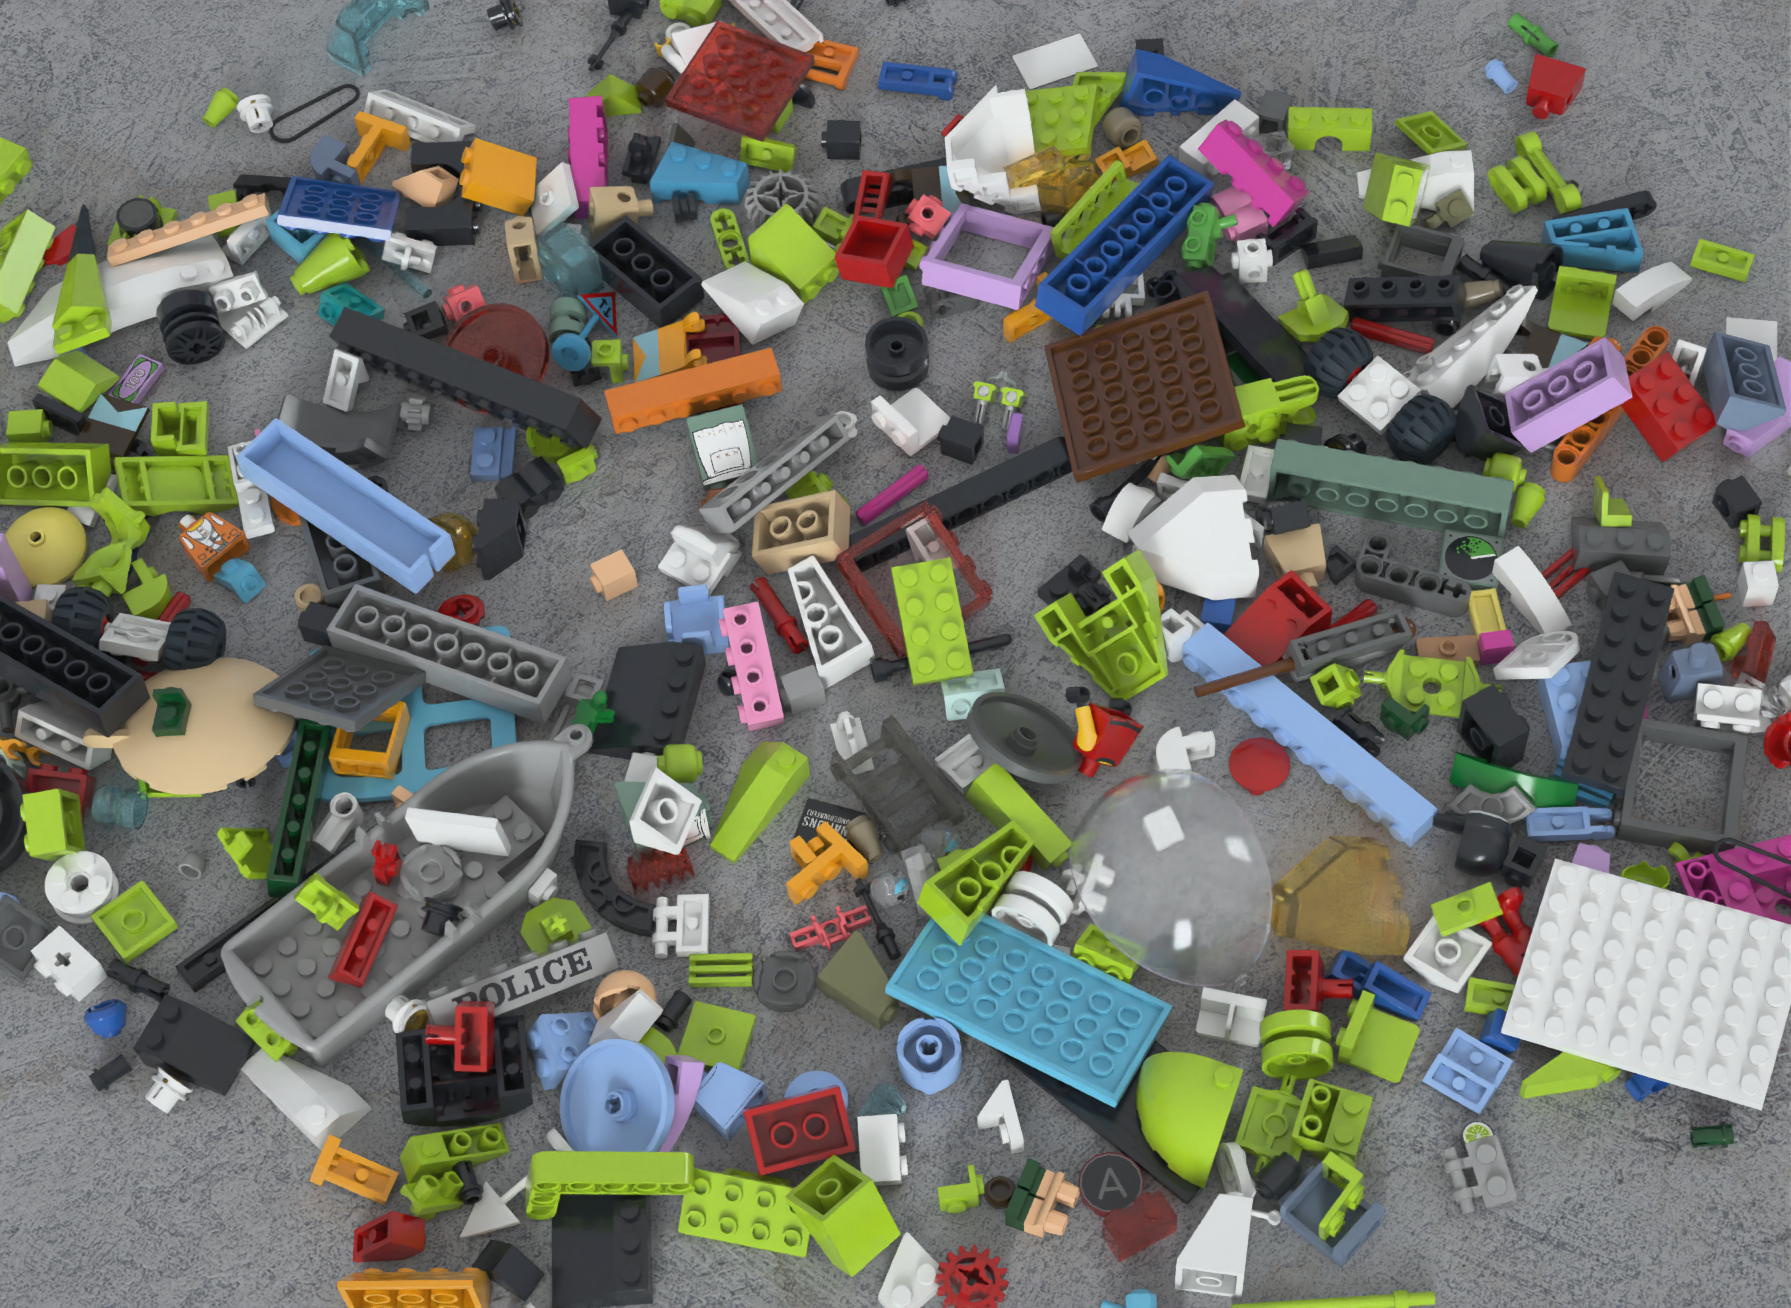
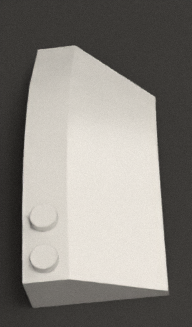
M212 234L115 267H111L108 260L98 264L112 319L111 333L156 317L157 306L163 299L173 293L182 290H199L206 292L213 299L209 288L212 285L234 278L227 257ZM63 281L49 288L7 342L14 366L54 359L66 354L58 355L53 347L55 331L52 327Z

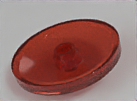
M506 303L488 304L470 311L452 327L443 343L447 347L540 383L545 376L549 363V343L542 326L524 309ZM457 400L460 405L471 411L488 414V410L481 408L480 412L467 407L464 404L465 401Z

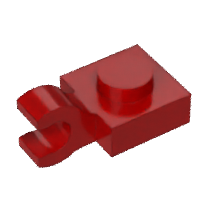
M376 840L371 850L376 860L372 870L377 884L389 887L392 878L397 877L400 873L402 860L396 845L389 843L382 845L380 840Z

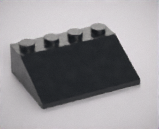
M671 641L618 647L606 688L608 697L606 702L608 705L607 709L615 711L614 720L612 723L597 724L593 733L592 746L588 750L589 753L631 760L633 752L641 754L650 752L661 756L666 745L684 744L706 666L703 646Z
M561 1194L556 1215L552 1217V1308H600L653 1304L650 1195Z

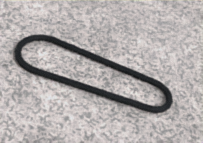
M352 84L341 85L277 117L273 121V126L269 129V133L278 142L287 143L294 141L355 103L360 96V91ZM344 88L355 90L356 95L352 100L295 136L282 139L274 134L273 128L275 124L288 116Z
M1729 837L1722 838L1715 843L1713 854L1719 863L1791 899L1790 893L1723 860L1718 854V847L1722 843L1730 842L1791 865V860Z

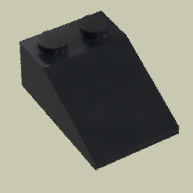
M165 994L133 1049L145 1065L157 1070L158 1067H161L177 1078L226 1096L256 1042L250 1036L200 1008Z

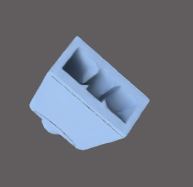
M718 1062L709 1073L703 1071L701 1084L693 1107L729 1142L745 1123L742 1109L760 1105L766 1098L765 1084L755 1077L727 1064Z

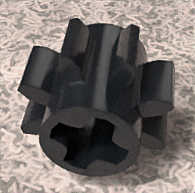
M1087 582L1077 590L1075 597L1085 616H1090L1111 603L1109 596L1112 592L1103 583L1099 585L1097 582H1094V584Z

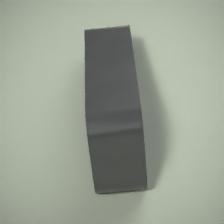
M1372 531L1366 536L1357 560L1354 580L1355 586L1360 591L1449 617L1457 618L1466 614L1471 596V588L1466 581L1389 559L1392 540L1384 531Z

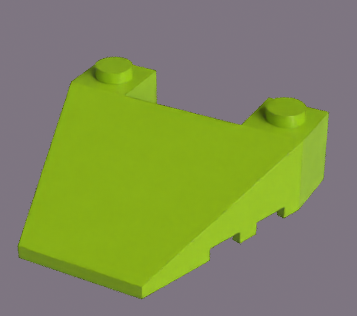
M1140 550L1131 553L1102 571L1117 599L1089 617L1085 616L1072 593L1053 602L1034 615L1053 645L1056 647L1060 646L1072 657L1070 660L1088 671L1093 676L1091 679L1112 698H1123L1125 701L1168 675L1156 576Z

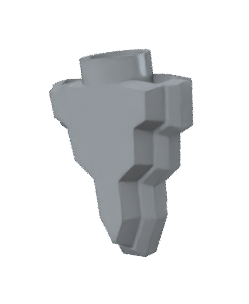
M919 845L901 851L902 867L919 917L927 918L929 921L931 917L922 909L917 901L925 881L933 877L935 871L930 852H927L925 845Z

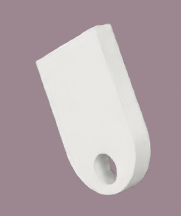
M1554 631L1536 635L1525 640L1493 668L1496 680L1552 678L1580 651L1577 634L1570 631Z

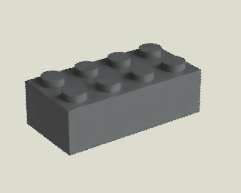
M299 515L327 606L340 609L355 584L386 594L377 567Z

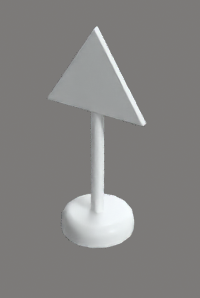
M552 1128L547 1133V1140L555 1151H574L555 1128ZM527 1175L502 1197H499L487 1181H485L482 1193L483 1198L475 1203L460 1239L463 1240L521 1224L506 1206V1203L525 1188Z

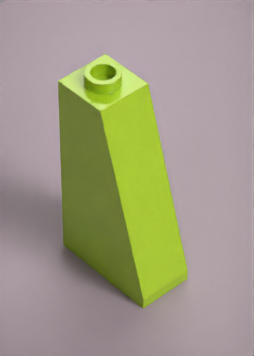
M994 763L974 780L964 798L999 830L1014 820L1035 840L1030 855L1041 869L1046 871L1052 865L1057 869L1070 857L1067 852L1073 843L1004 768Z

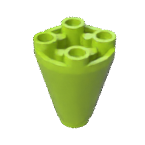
M329 232L297 266L294 274L290 276V280L300 295L305 293L311 294L367 275L371 268L366 262L364 253L358 245L354 246L351 238H345L338 233Z

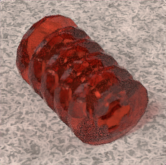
M684 846L680 854L675 855L663 851L662 856L654 848L651 850V859L644 852H641L639 854V863L632 856L627 858L626 870L635 896L637 895L638 885L646 893L649 891V882L651 881L659 889L661 887V878H664L671 885L674 874L681 881H684L685 871L687 870L693 878L695 877L689 854Z

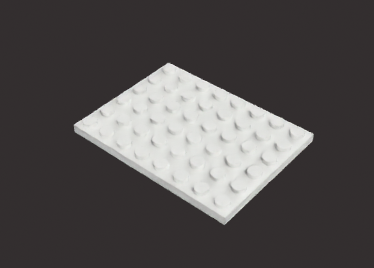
M1555 858L1501 1033L1762 1110L1791 1005V925Z

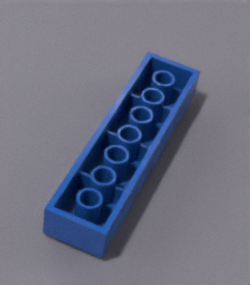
M1168 155L1039 284L1035 307L1081 336L1187 228V219L1193 212L1194 205L1198 206L1199 203L1210 202L1215 183Z

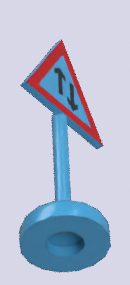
M615 292L579 294L577 296L593 313V316L579 336L573 333H565L560 335L552 344V356L563 369L580 371L589 363L591 350L585 338L598 320L614 337H617Z

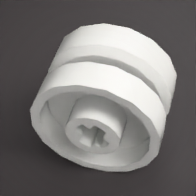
M1017 871L1006 885L1005 894L1000 896L994 905L992 917L1052 946L1060 933V926L1066 923L1073 911V903L1069 896L1050 880L1035 873Z

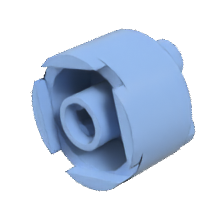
M919 1018L913 1020L902 1029L897 1041V1060L899 1072L904 1081L914 1089L929 1095L949 1087L956 1081L963 1066L962 1048L959 1034L950 1023L940 1018H935V1020Z

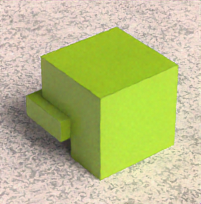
M176 401L153 403L151 443L157 456L208 455L210 407L207 401L178 403V406Z

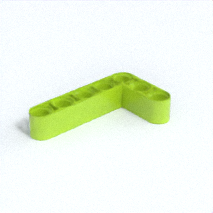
M537 1152L531 1157L525 1183L526 1216L533 1220H546L554 1217L561 1194L684 1195L691 1193L695 1190L694 1156L686 1152Z

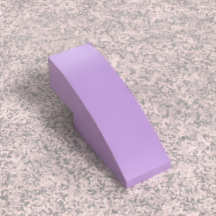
M666 1055L664 1065L672 1081L675 1107L669 1134L658 1152H669L686 1125L696 1101L705 1062L688 1055Z

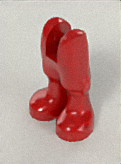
M1513 887L1497 897L1503 911L1500 917L1510 929L1511 935L1504 931L1498 916L1476 925L1483 928L1489 935L1494 952L1501 957L1517 979L1523 963L1522 957L1525 956L1533 930L1524 923L1519 912L1524 902V894L1519 887Z

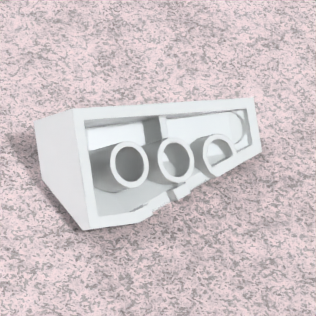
M1471 150L1443 151L1410 159L1431 165L1421 208L1438 212L1435 203L1454 191L1461 189L1474 211V169ZM1372 169L1357 172L1359 198L1365 199Z

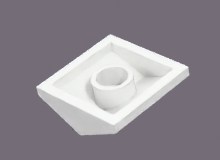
M1433 915L1405 954L1403 960L1429 984L1459 993L1492 946V942L1469 928L1443 937Z

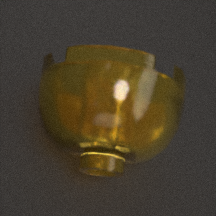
M452 512L441 513L428 519L450 534L456 552L441 568L443 571L452 573L473 561L476 552L472 551L473 535L478 534L475 524L471 523L463 515Z

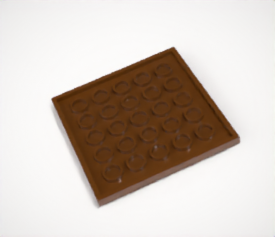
M1208 290L1086 331L1081 336L1077 334L1044 346L1072 472L1077 483L1246 427Z

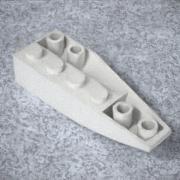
M1516 285L1510 288L1502 298L1433 349L1432 352L1417 359L1416 365L1402 375L1421 389L1422 394L1436 396L1448 403L1451 408L1455 407L1462 400L1466 388L1471 384L1476 386L1484 378L1495 354H1503L1524 320L1538 289L1535 285Z

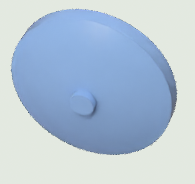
M607 1039L595 1043L575 1059L566 1074L560 1095V1119L565 1137L574 1151L658 1152L665 1142L673 1122L675 1100L670 1075L664 1063L655 1052L639 1042L625 1039Z

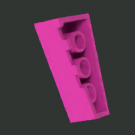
M602 96L569 98L570 127H568V141L570 149H568V163L571 165V174L579 208L574 211L576 219L588 218L590 187H609L608 127Z
M1228 120L1218 123L1198 150L1221 174L1227 175L1229 173L1232 176L1230 179L1232 185L1238 191L1248 193L1252 197L1250 204L1257 211L1262 209L1270 215L1267 221L1273 227L1288 219L1310 193L1305 188V183L1297 176L1288 174L1284 170V165L1278 159L1270 158L1264 153L1260 143L1254 139L1249 140L1242 133L1243 130L1237 123Z

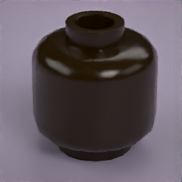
M662 67L649 68L635 85L638 101L645 107H662L675 92V79L673 75Z

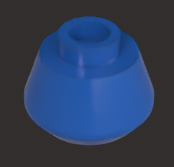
M119 999L97 1003L86 1010L84 1021L96 1035H102L103 1038L117 1036L121 1033V1028L126 1025L127 1006Z

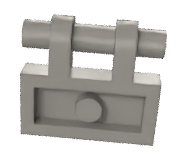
M1497 1134L1465 1143L1468 1157L1459 1159L1455 1147L1443 1150L1446 1163L1443 1165L1446 1174L1451 1175L1455 1188L1453 1195L1456 1203H1460L1463 1215L1476 1211L1472 1199L1482 1197L1485 1209L1518 1200ZM1473 1169L1477 1186L1468 1187L1463 1170Z

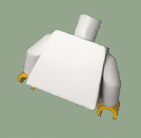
M721 21L671 33V43L668 37L665 38L666 43L664 45H658L657 42L654 43L659 57L664 58L680 74H686L689 80L701 78L705 90L717 88L720 85L717 74L726 71V64L732 60L737 45L735 23H731L730 28H724Z

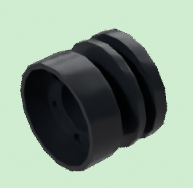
M182 290L166 297L157 306L156 318L163 335L166 351L169 358L176 363L185 365L203 363L217 356L224 348L226 340L218 319L219 317L212 297L206 292Z

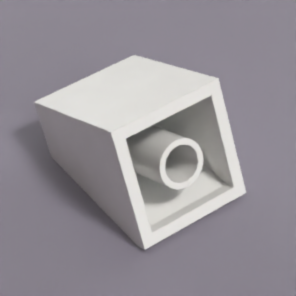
M1228 1192L1227 1194H1219L1177 1258L1175 1289L1242 1298L1253 1198L1246 1197L1245 1194L1240 1192Z

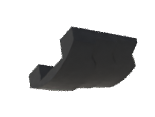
M524 1015L503 1018L494 1017V1066L487 1072L454 1071V1045H426L425 1037L429 1035L425 1034L426 1027L420 1030L395 1033L400 1106L404 1123L429 1127L471 1125L506 1117L533 1104Z

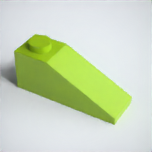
M1562 1052L1524 1079L1519 1095L1525 1099L1595 1088L1603 1081L1606 1083L1612 1082L1619 1076L1621 1069Z

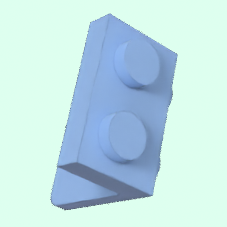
M593 1012L541 1014L526 1034L527 1046L532 1052L535 1061V1071L541 1080L543 1090L556 1089L575 1059L591 1046L588 1043L597 1023Z

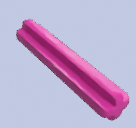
M920 464L915 466L856 511L857 519L863 525L870 523L927 480L929 477L928 471Z

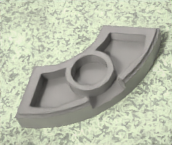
M1470 784L1448 805L1449 808L1458 814H1467L1471 810L1483 811L1498 815L1509 823L1519 821L1538 809L1517 786H1513L1505 792L1493 794L1482 791L1473 784Z

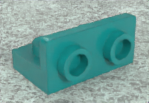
M346 282L321 292L318 315L333 326H335L344 307L378 320L384 318L385 308Z

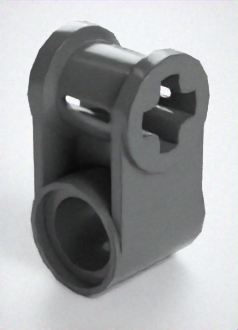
M926 286L923 291L925 297L930 301L932 317L939 319L955 313L972 310L980 302L979 299L938 289L939 293H937V288Z

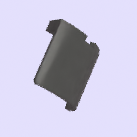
M288 393L283 398L277 419L344 464H359L360 468H367L388 460L401 412V405L396 403L379 410L345 412L316 405Z

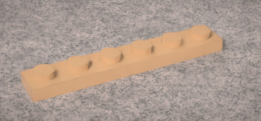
M265 193L260 195L251 194L244 197L242 201L233 204L224 203L215 210L206 213L197 212L190 216L189 219L180 222L171 221L162 228L153 231L151 229L144 230L135 237L115 240L108 246L107 259L111 267H115L269 215V201Z

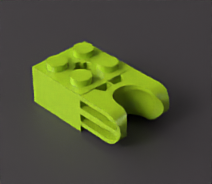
M1303 375L1274 383L1271 378L1236 386L1235 389L1246 427L1217 437L1221 447L1229 448L1231 451H1240L1248 447V445L1268 444L1279 439L1280 434H1286L1287 423L1314 426L1316 414L1311 405L1318 398L1319 386L1312 377Z

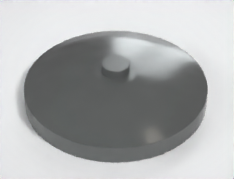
M990 692L978 697L967 714V727L977 746L996 764L1021 778L1043 784H1060L1072 779L1082 764L1083 754L1073 748V741L1076 735L1072 729L1052 711L1033 700L1012 693Z

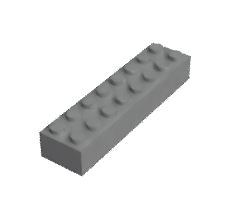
M357 584L354 585L326 629L331 645L334 648L425 671L426 683L544 725L572 678L568 659L565 656Z

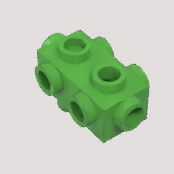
M1199 203L1198 206L1194 205L1193 212L1187 219L1188 237L1183 242L1181 250L1182 258L1186 261L1187 270L1193 271L1213 266L1218 238L1223 237L1222 229L1238 225L1236 214L1222 217L1212 204Z

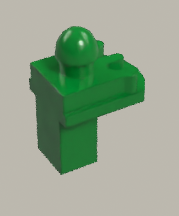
M602 690L595 692L592 697L593 699L580 700L579 704L575 707L577 713L571 725L583 724L593 734L598 723L613 722L615 711L607 709L608 705L606 702L608 697L606 692Z

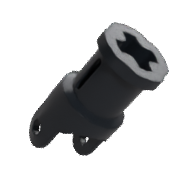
M1350 706L1343 707L1334 717L1332 723L1373 757L1379 756L1380 748L1376 744L1384 742V735L1369 721L1364 722L1355 715L1353 708Z

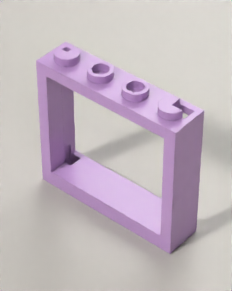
M961 203L956 212L950 214L947 226L941 228L938 240L931 243L928 255L923 256L919 268L923 271L922 285L1019 310L1036 282V277L1040 275L1054 252L1050 232L1054 227ZM962 231L1031 248L1013 279L943 261Z

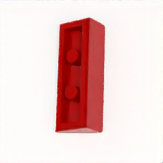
M372 891L363 897L359 905V911L354 916L328 978L351 986L363 987L397 910V904Z

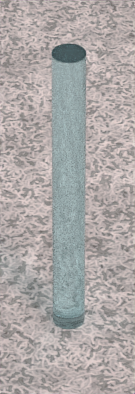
M357 236L355 238L379 260L382 259L384 248L377 242H373L366 237ZM381 260L424 299L431 296L432 290L408 269L404 271L401 270V265Z

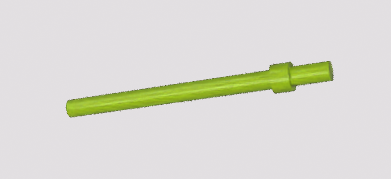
M1407 1289L1393 1290V1294L1231 1304V1308H1409V1306L1435 1305L1434 1291L1407 1293Z

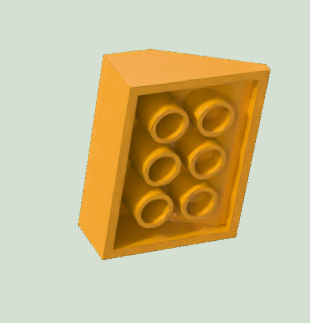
M472 1267L464 1268L462 1272H449V1270L444 1268H432L429 1272H416L410 1268H400L396 1272H383L380 1269L369 1268L363 1272L352 1273L337 1282V1289L348 1308H489L491 1282L486 1271Z

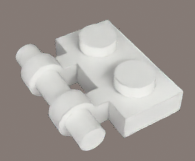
M709 894L677 895V906H669V899L667 897H658L656 899V908L653 909V921L656 922V932L652 935V946L655 947L656 958H667L670 946H676L677 957H689V954H709ZM671 920H677L676 932H668V922Z

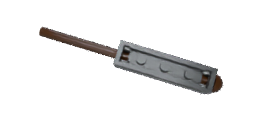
M1399 608L1290 640L1283 655L1284 660L1194 686V693L1197 698L1283 672H1290L1294 683L1311 678L1323 668L1333 663L1350 667L1399 652L1400 649L1404 650L1409 640L1415 636L1416 625L1412 620L1405 618Z

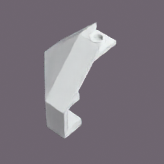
M995 85L945 137L947 172L951 188L959 192L963 189L974 194V198L990 205L994 203L1000 204L1005 207L1006 212L1013 215L1041 211L1039 178L1028 98L1026 97L1025 89L998 93L997 85Z
M1235 475L1193 477L1127 533L1135 544L1132 553L1137 550L1141 551L1159 583L1211 600L1255 597L1259 565L1258 559L1252 560L1250 544L1255 541L1251 518L1245 519L1243 503L1248 501L1246 489Z

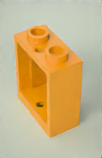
M397 702L372 720L394 723L386 753L349 749L354 732H346L342 728L337 727L328 756L334 773L393 780L411 720L406 702Z

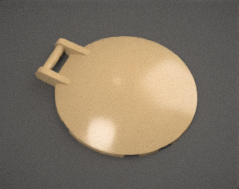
M220 657L208 666L175 671L165 669L145 681L150 695L148 701L109 738L89 728L84 733L83 743L90 748H114L122 768L135 780L139 778L149 783L152 789L172 794H204L227 789L226 784L241 778L247 781L267 768L266 763L275 755L280 756L289 744L295 730L297 718L290 714L279 711L273 712L267 708L254 705L253 694L279 677L276 673L252 661ZM167 687L183 689L192 704L185 735L161 737L154 735L152 726L157 703L152 696L153 689H164Z

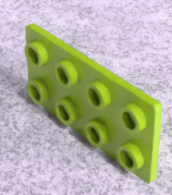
M694 1167L695 1190L683 1196L678 1227L680 1233L799 1257L807 1255L811 1233L785 1199V1196L795 1188L791 1187V1179L770 1175L760 1176L759 1173L730 1167L722 1173Z

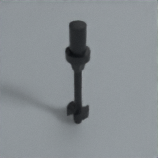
M624 10L618 21L612 23L610 26V37L598 55H590L587 60L588 64H591L588 68L589 71L593 72L594 69L600 70L603 67L604 61L601 58L614 39L626 33V26L634 16L630 10Z
M861 878L856 879L857 886L853 889V892L857 898L860 895L863 896L877 925L876 939L878 943L883 944L890 960L898 959L901 956V952L894 940L895 933L892 928H888L881 921L869 896L873 891L870 882L864 885Z

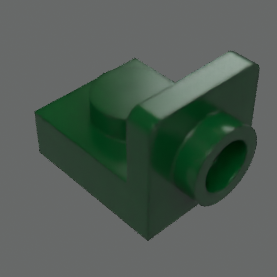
M176 687L153 689L152 696L157 703L152 726L154 735L156 737L185 735L192 704L183 689Z

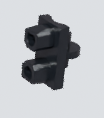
M639 133L633 134L622 168L623 176L631 177V182L648 183L660 148L661 136L646 137Z

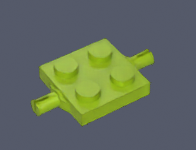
M1284 1074L1280 1090L1252 1087L1235 1142L1246 1153L1253 1154L1258 1158L1252 1173L1254 1176L1260 1172L1262 1166L1264 1168L1275 1155L1279 1156L1283 1151L1290 1154L1298 1163L1300 1161L1303 1148L1291 1139L1302 1100L1292 1094L1297 1081V1077L1294 1075L1291 1076L1287 1086L1290 1074Z

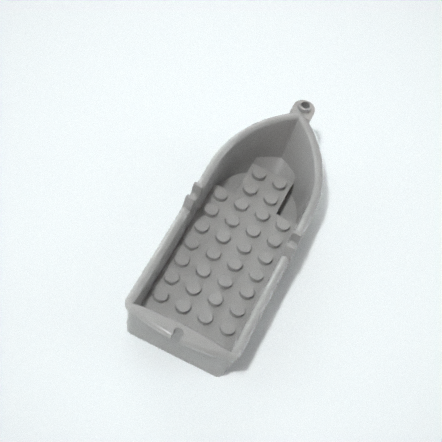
M573 724L559 733L553 740H532L505 744L482 751L456 763L425 784L387 817L376 812L374 815L378 823L367 833L358 826L355 829V842L315 872L325 878V881L334 888L347 894L358 905H360L363 897L370 891L398 905L362 988L328 978L355 914L349 917L338 931L326 922L320 923L317 921L314 913L294 900V894L304 886V883L308 880L306 879L228 940L222 947L221 959L231 983L247 1006H252L256 1001L260 1000L262 1004L255 1008L254 1014L276 1033L302 1048L318 1066H325L386 1018V1007L394 997L398 995H404L408 999L529 902V889L546 868H551L560 847L574 792V761L592 746L593 736L591 730L583 724ZM408 808L497 818L511 845L509 857L453 850L462 862L463 880L459 889L451 897L443 901L457 905L464 910L458 915L460 918L459 922L453 921L451 923L448 920L445 923L443 937L421 930L426 912L422 911L421 907L425 906V903L416 901L406 893L400 880V873L397 877L392 878L389 887L377 884L372 870L376 860L371 850L376 840H380L382 845L384 843L396 845L402 862L413 849L420 846L405 819Z

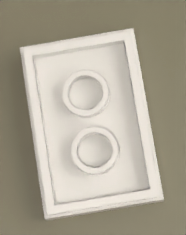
M418 808L407 809L405 819L420 846L423 844L440 846L441 844L448 846L452 850L508 857L510 855L511 845L497 818Z

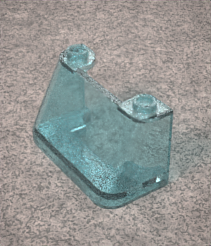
M353 0L338 15L326 43L329 58L364 77L372 69L370 61L366 59L370 53L368 47L364 44L392 15L403 20L406 17V13L417 12V15L422 17L430 8L428 0Z

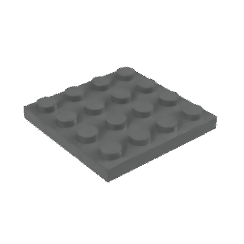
M325 645L253 694L254 705L267 708L269 711L290 714L295 718L316 721L320 725L342 728L346 732H357L424 684L426 676L423 670Z

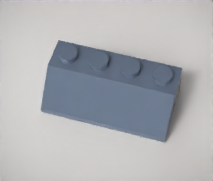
M1715 331L1707 346L1703 370L1716 424L1728 430L1746 431L1783 416L1786 412V406L1770 345Z

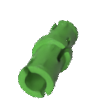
M1515 13L1510 18L1507 26L1524 38L1525 44L1534 46L1546 57H1552L1556 53L1559 44L1544 34L1543 29L1539 25H1533L1520 13ZM1526 30L1532 32L1536 37L1540 39V41L1536 40L1533 36L1526 32Z

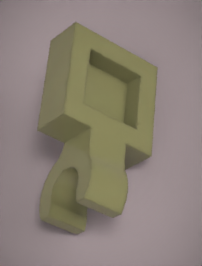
M1458 189L1436 202L1435 206L1438 212L1421 222L1425 228L1431 230L1444 222L1448 228H1451L1473 215L1474 211L1462 190Z

